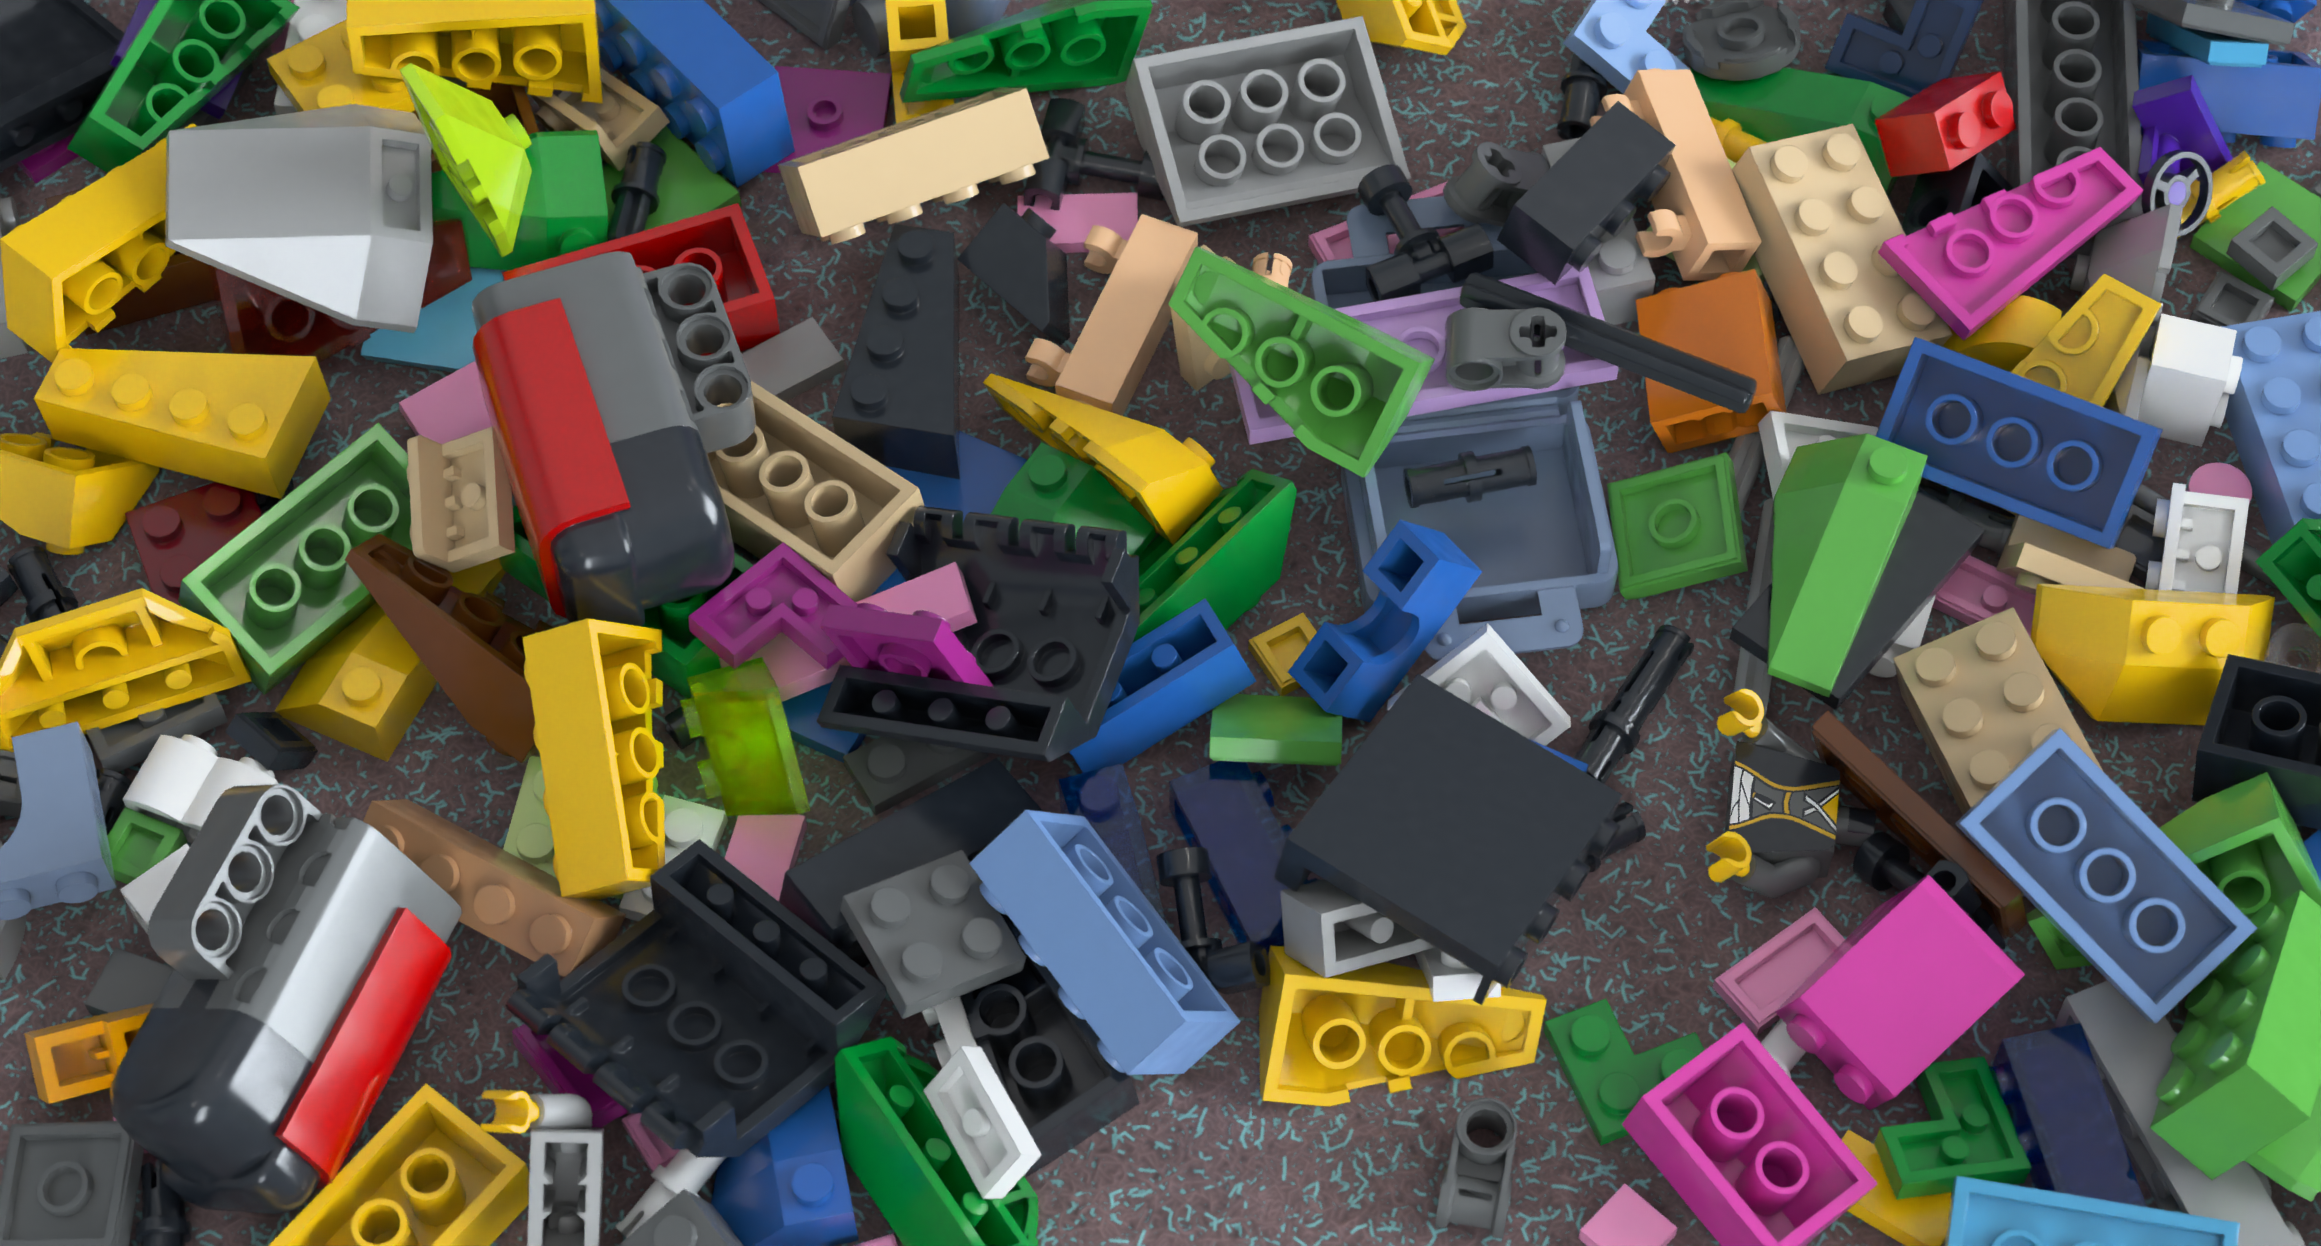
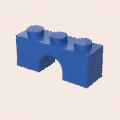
M1403 520L1398 521L1362 570L1380 588L1373 605L1362 616L1350 623L1337 625L1324 622L1288 671L1327 713L1371 722L1482 573L1443 532Z

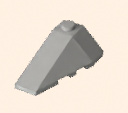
M2169 204L2100 230L2095 235L2089 256L2077 255L2069 289L2079 291L2080 299L2105 273L2160 303L2167 274L2169 275L2172 266L2183 206ZM2162 306L2105 403V408L2138 419L2151 360L2149 354L2160 320Z

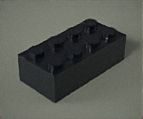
M2228 654L2197 748L2192 801L2199 802L2206 797L2268 772L2295 824L2321 830V674Z

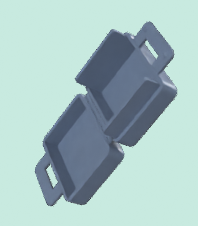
M1444 196L1409 199L1406 202L1421 229L1466 228L1476 224L1458 216L1449 207ZM1365 204L1353 207L1347 214V226L1353 258L1322 262L1315 267L1311 275L1310 298L1333 309L1374 302L1366 286L1365 267L1394 256V254L1389 253L1386 235L1396 234L1386 215L1376 216L1371 214ZM1478 223L1487 234L1494 250L1493 268L1480 274L1495 280H1502L1539 273L1497 241L1502 230L1501 226ZM1445 274L1421 284V294L1462 287L1466 279L1453 283L1448 275ZM1580 386L1408 416L1367 477L1363 478L1341 466V485L1364 613L1375 602L1380 588L1362 570L1398 521L1403 520L1443 532L1482 571L1425 648L1430 658L1435 661L1441 660L1487 623L1514 654L1570 648L1581 640L1584 628L1580 609L1600 607L1610 601L1615 591L1618 560L1591 432L1585 421L1581 400H1578ZM1528 445L1532 450L1537 471L1536 485H1524L1484 493L1481 501L1468 503L1464 497L1410 508L1403 479V470L1406 468L1414 469L1454 461L1458 459L1459 453L1473 451L1475 456L1520 449L1522 446ZM1491 470L1444 480V484L1494 475L1496 471ZM1542 614V615H1538V616H1529V617L1511 618V619L1485 621V622H1477V623L1459 624V623H1465V622H1474V621H1482V620H1491V619H1500V618H1508V617H1517V616H1526V615Z

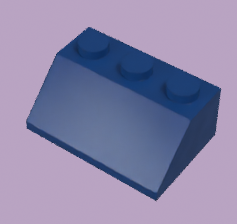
M2137 39L2139 90L2193 75L2225 143H2234L2236 141V134L2260 135L2259 144L2280 148L2296 147L2297 139L2315 140L2321 99V65L2305 53L2268 49L2266 65H2262V68L2208 65L2161 41ZM2140 123L2141 135H2143L2144 129Z

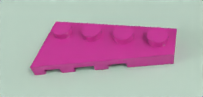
M2098 147L2033 176L2031 181L2008 192L2005 189L1984 197L1980 204L1955 215L1950 212L1928 223L1926 228L1904 236L1902 233L1883 242L1878 253L1965 341L2135 203L2143 189L2101 147Z

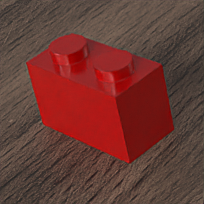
M2001 71L1941 79L1875 119L1891 177L1952 170L2016 129L2013 118V104L2006 92Z

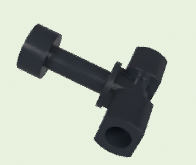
M1067 98L1050 99L1041 129L1049 158L1033 164L1036 174L1027 178L1024 189V205L1034 207L1036 195H1045L1053 201L1050 209L1059 211L1068 183L1080 186L1083 174L1138 184V197L1162 201L1163 193L1156 180L1154 167L1147 150H1145L1143 160L1088 151L1089 139L1081 138L1085 122V105Z
M1388 164L1380 166L1369 172L1359 183L1358 193L1369 212L1376 216L1386 215L1400 240L1394 250V256L1365 267L1366 286L1374 302L1421 294V284L1445 274L1448 275L1453 283L1466 279L1472 272L1481 273L1493 268L1494 250L1480 224H1473L1443 237H1440L1437 230L1433 228L1421 229L1406 203L1412 195V187L1398 165Z
M1885 832L1871 835L1860 846L1853 862V871L1858 878L1878 891L1887 890L1892 886L1903 891L1927 875H1930L2002 951L2006 948V943L1991 916L1986 910L1979 907L1982 901L1968 875L1958 864L1939 860L1925 875L1909 864V849Z
M1185 847L1169 850L1157 855L1160 885L1174 887L1181 937L1180 943L1215 989L1220 993L1229 995L1270 985V964L1265 946L1249 941L1222 947V940L1208 938L1200 883L1206 882L1213 877L1209 850L1203 847Z

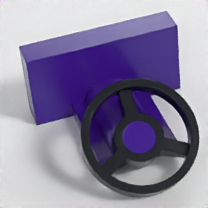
M2193 75L2134 91L2132 105L2144 129L2138 175L2143 183L2141 198L2143 214L2169 204L2183 206L2184 208L2190 198V185L2196 179L2200 181L2196 206L2186 221L2182 224L2180 221L2178 237L2193 231L2204 219L2213 194L2212 173L2233 159Z

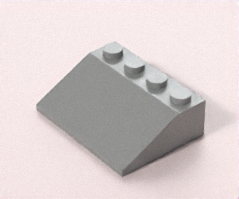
M1363 16L1133 59L1125 85V93L1140 145L1144 153L1145 150L1149 153L1156 180L1179 227L1358 193V186L1361 180L1369 172L1383 165H1398L1407 180L1410 181L1411 179Z

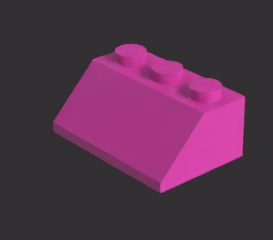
M1744 1022L1642 1096L1622 1123V1126L1721 1246H1806L1878 1184Z

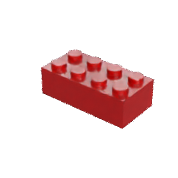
M739 203L502 272L505 281L615 251L631 253L637 267L640 266L643 273L681 263H694L709 270L713 276L740 352L751 349L780 334L775 297ZM695 303L684 304V306H685V305H693V304H695ZM703 353L701 354V356L711 355L714 353Z

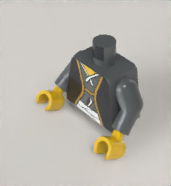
M1740 689L1724 697V703L1734 709V711H1729L1719 716L1717 720L1718 730L1722 734L1735 736L1743 732L1742 739L1744 742H1736L1730 767L1724 834L1706 845L1708 852H1713L1721 858L1708 867V874L1714 882L1733 880L1763 896L1776 899L1812 884L1816 878L1827 877L1835 844L1860 847L1866 839L1874 834L1876 810L1838 805L1840 771L1833 766L1824 764L1821 759L1792 740L1764 717L1763 703L1754 691Z

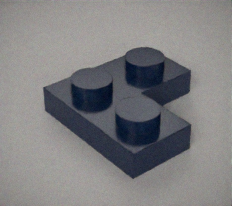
M1916 0L1903 33L1855 13H1847L1824 69L1846 78L1870 81L1903 95L1913 97L1941 79L1952 78L1983 0Z

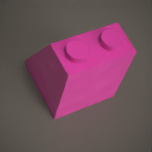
M1927 875L1876 907L1775 1013L1787 1024L1786 1030L1790 1038L1804 1051L1815 1054L1834 1073V1081L1841 1092L1852 1101L1863 1104L1868 1110H1872L1895 1098L2025 974L1930 875Z

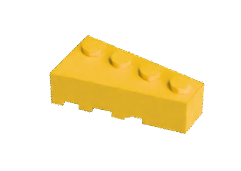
M346 0V28L354 74L403 79L400 69L412 63L438 76L459 78L467 83L468 88L490 90L492 82L527 86V95L552 97L553 90L581 93V101L603 104L595 0Z
M60 348L34 397L54 440L282 499L331 399L315 356Z
M587 618L522 637L526 659L524 663V676L530 688L535 718L533 735L535 745L540 752L545 785L543 803L546 813L550 818L555 851L553 869L560 884L561 897L603 899L650 887V876L665 865L664 801L658 794L653 792V778L658 774L660 768H664L663 743L655 740L652 735V709L663 706V681L657 678L652 679L651 655L662 652V630Z

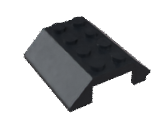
M919 506L916 509L913 525L909 522L899 521L886 555L905 578L906 582L953 562H956L962 571L977 623L953 633L964 648L976 658L977 665L994 687L840 665L817 718V723L822 728L1051 762L1095 738L1140 624L1139 555L1127 553V532L1125 530L1083 525L1079 528L1075 539L1074 524L1024 519L1019 529V519L1017 517L969 512L963 522V512L960 510Z
M699 839L650 876L653 911L562 980L559 979L557 960L550 954H545L516 976L518 988L509 997L506 1009L537 1035H548L547 1043L583 1074H595L593 1082L629 1113H642L640 1122L672 1149H687L696 1157H739L836 1079V1055L841 1049L858 1045L886 996V986Z

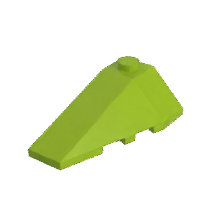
M410 63L401 68L400 72L436 161L503 258L513 251L532 173L525 149L532 146V142L513 113L503 118L490 99Z

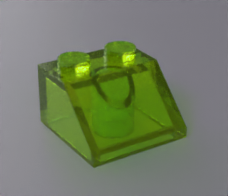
M759 657L745 661L735 670L731 666L686 678L691 698L680 700L690 739L701 735L703 737L708 759L698 761L697 767L706 798L711 799L719 796L726 816L796 815L811 811L778 686L763 658Z

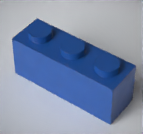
M1206 598L1132 643L1097 736L1069 751L1090 783L1100 779L1257 682Z

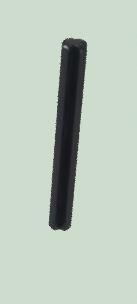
M1472 272L1462 286L1460 304L1465 308L1477 307L1488 310L1539 307L1550 309L1557 313L1565 322L1567 330L1566 347L1737 413H1746L1755 397L1757 381L1752 377L1488 276ZM1539 324L1534 326V334L1540 336Z

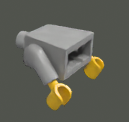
M514 1090L484 1091L482 1099L494 1100L496 1114L491 1124L482 1123L480 1125L483 1131L521 1134L528 1128L531 1129L527 1246H600L605 1128L592 1127L590 1104L586 1099L574 1094L528 1095L527 1092Z

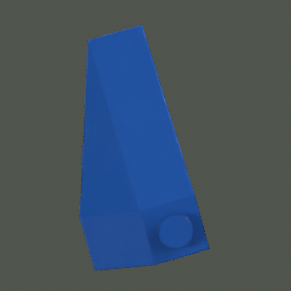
M829 1085L741 1156L726 1157L717 1168L711 1203L744 1246H836L859 1241Z

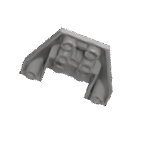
M349 104L170 130L166 137V247L348 324L410 333L415 332L418 326L433 245L431 146L420 120L414 113Z

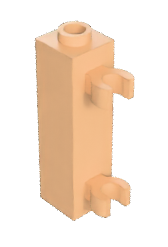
M1659 68L1638 70L1624 94L1604 96L1601 102L1605 112H1607L1619 101L1676 145L1664 166L1671 175L1662 189L1651 200L1655 211H1651L1647 217L1653 231H1639L1635 235L1642 255L1655 258L1672 252L1683 281L1713 280L1728 272H1742L1762 241L1691 70H1662ZM1592 116L1589 120L1591 127L1602 116Z
M1141 214L1128 241L1122 239L1121 236L1111 229L1093 225L1084 242V248L1090 250L1084 261V266L1095 272L1111 273L1071 354L1065 352L1051 341L1035 338L1025 357V360L1032 364L1026 374V378L1041 386H1055V393L1057 395L1123 416L1172 318L1171 307L1168 303L1195 247H1198V233Z

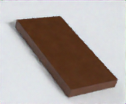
M1827 711L1811 726L1819 758L1824 764L1833 766L1840 771V783L1867 809L1876 810V817L1931 869L1939 860L1951 861L1962 867L1982 901L1979 907L1989 913L2000 934L2005 939L2007 937L2011 939L2027 924L2022 891L1836 717Z

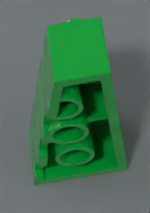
M157 0L67 148L108 173L113 168L124 165L154 147L160 140L167 137L170 130L179 129L279 37L300 7L289 0Z

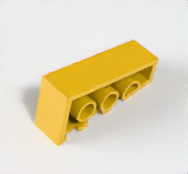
M192 123V124H190L189 126H187V127H185V128L198 127V126H196L194 123ZM166 138L160 140L154 147L124 165L113 168L107 175L79 192L65 197L57 205L29 222L18 225L9 234L0 238L7 328L51 363H53L60 348H72L69 344L88 327L98 333L115 319L116 315L111 307L134 287L139 288L145 293L162 278L161 273L166 268L170 256L176 252V250L165 246Z

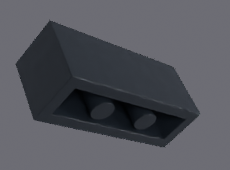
M1617 101L1514 204L1497 241L1554 285L1572 267L1578 272H1582L1601 249L1603 242L1599 239L1606 232L1616 237L1635 214L1637 207L1633 204L1640 197L1650 202L1665 185L1671 173L1664 166L1676 145Z

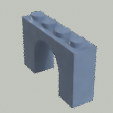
M78 721L11 737L22 806L20 818L14 832L0 848V920L17 919L28 914L31 909L59 902H85L94 898L99 892L116 889L93 753Z

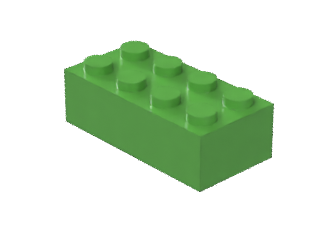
M379 422L181 581L178 602L184 608L230 630L250 671L251 681L264 695L376 603V600L345 561L352 548L380 533L413 551L410 539L411 508L410 488L407 479L408 454Z
M2299 890L2279 905L2270 902L2260 908L2250 919L2257 929L2189 994L2185 1002V1008L2188 1010L2183 1029L2171 1044L2170 1050L2174 1056L2169 1071L2156 1090V1096L2159 1098L2150 1128L2211 1180H2214L2311 1117L2321 1082V907L2302 890Z

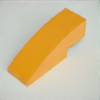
M154 1003L24 1033L39 1099L51 1104L110 1088L119 1064Z

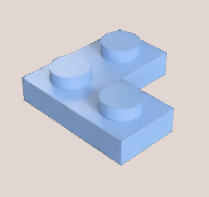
M1592 0L1563 42L1567 48L1623 94L1638 70L1652 68L1690 70L1688 66L1646 32L1666 0Z

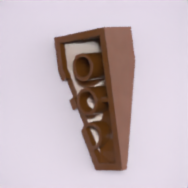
M380 533L352 548L345 561L467 722L486 737V741L494 750L505 756L514 757L520 763H523L538 752L533 735L535 718L531 692L524 676V663L526 659L522 637L554 627L539 620L535 628L532 629L502 613L505 601L486 591L483 597L474 593L463 592L452 586L454 583L453 577L448 570L415 557L412 550Z

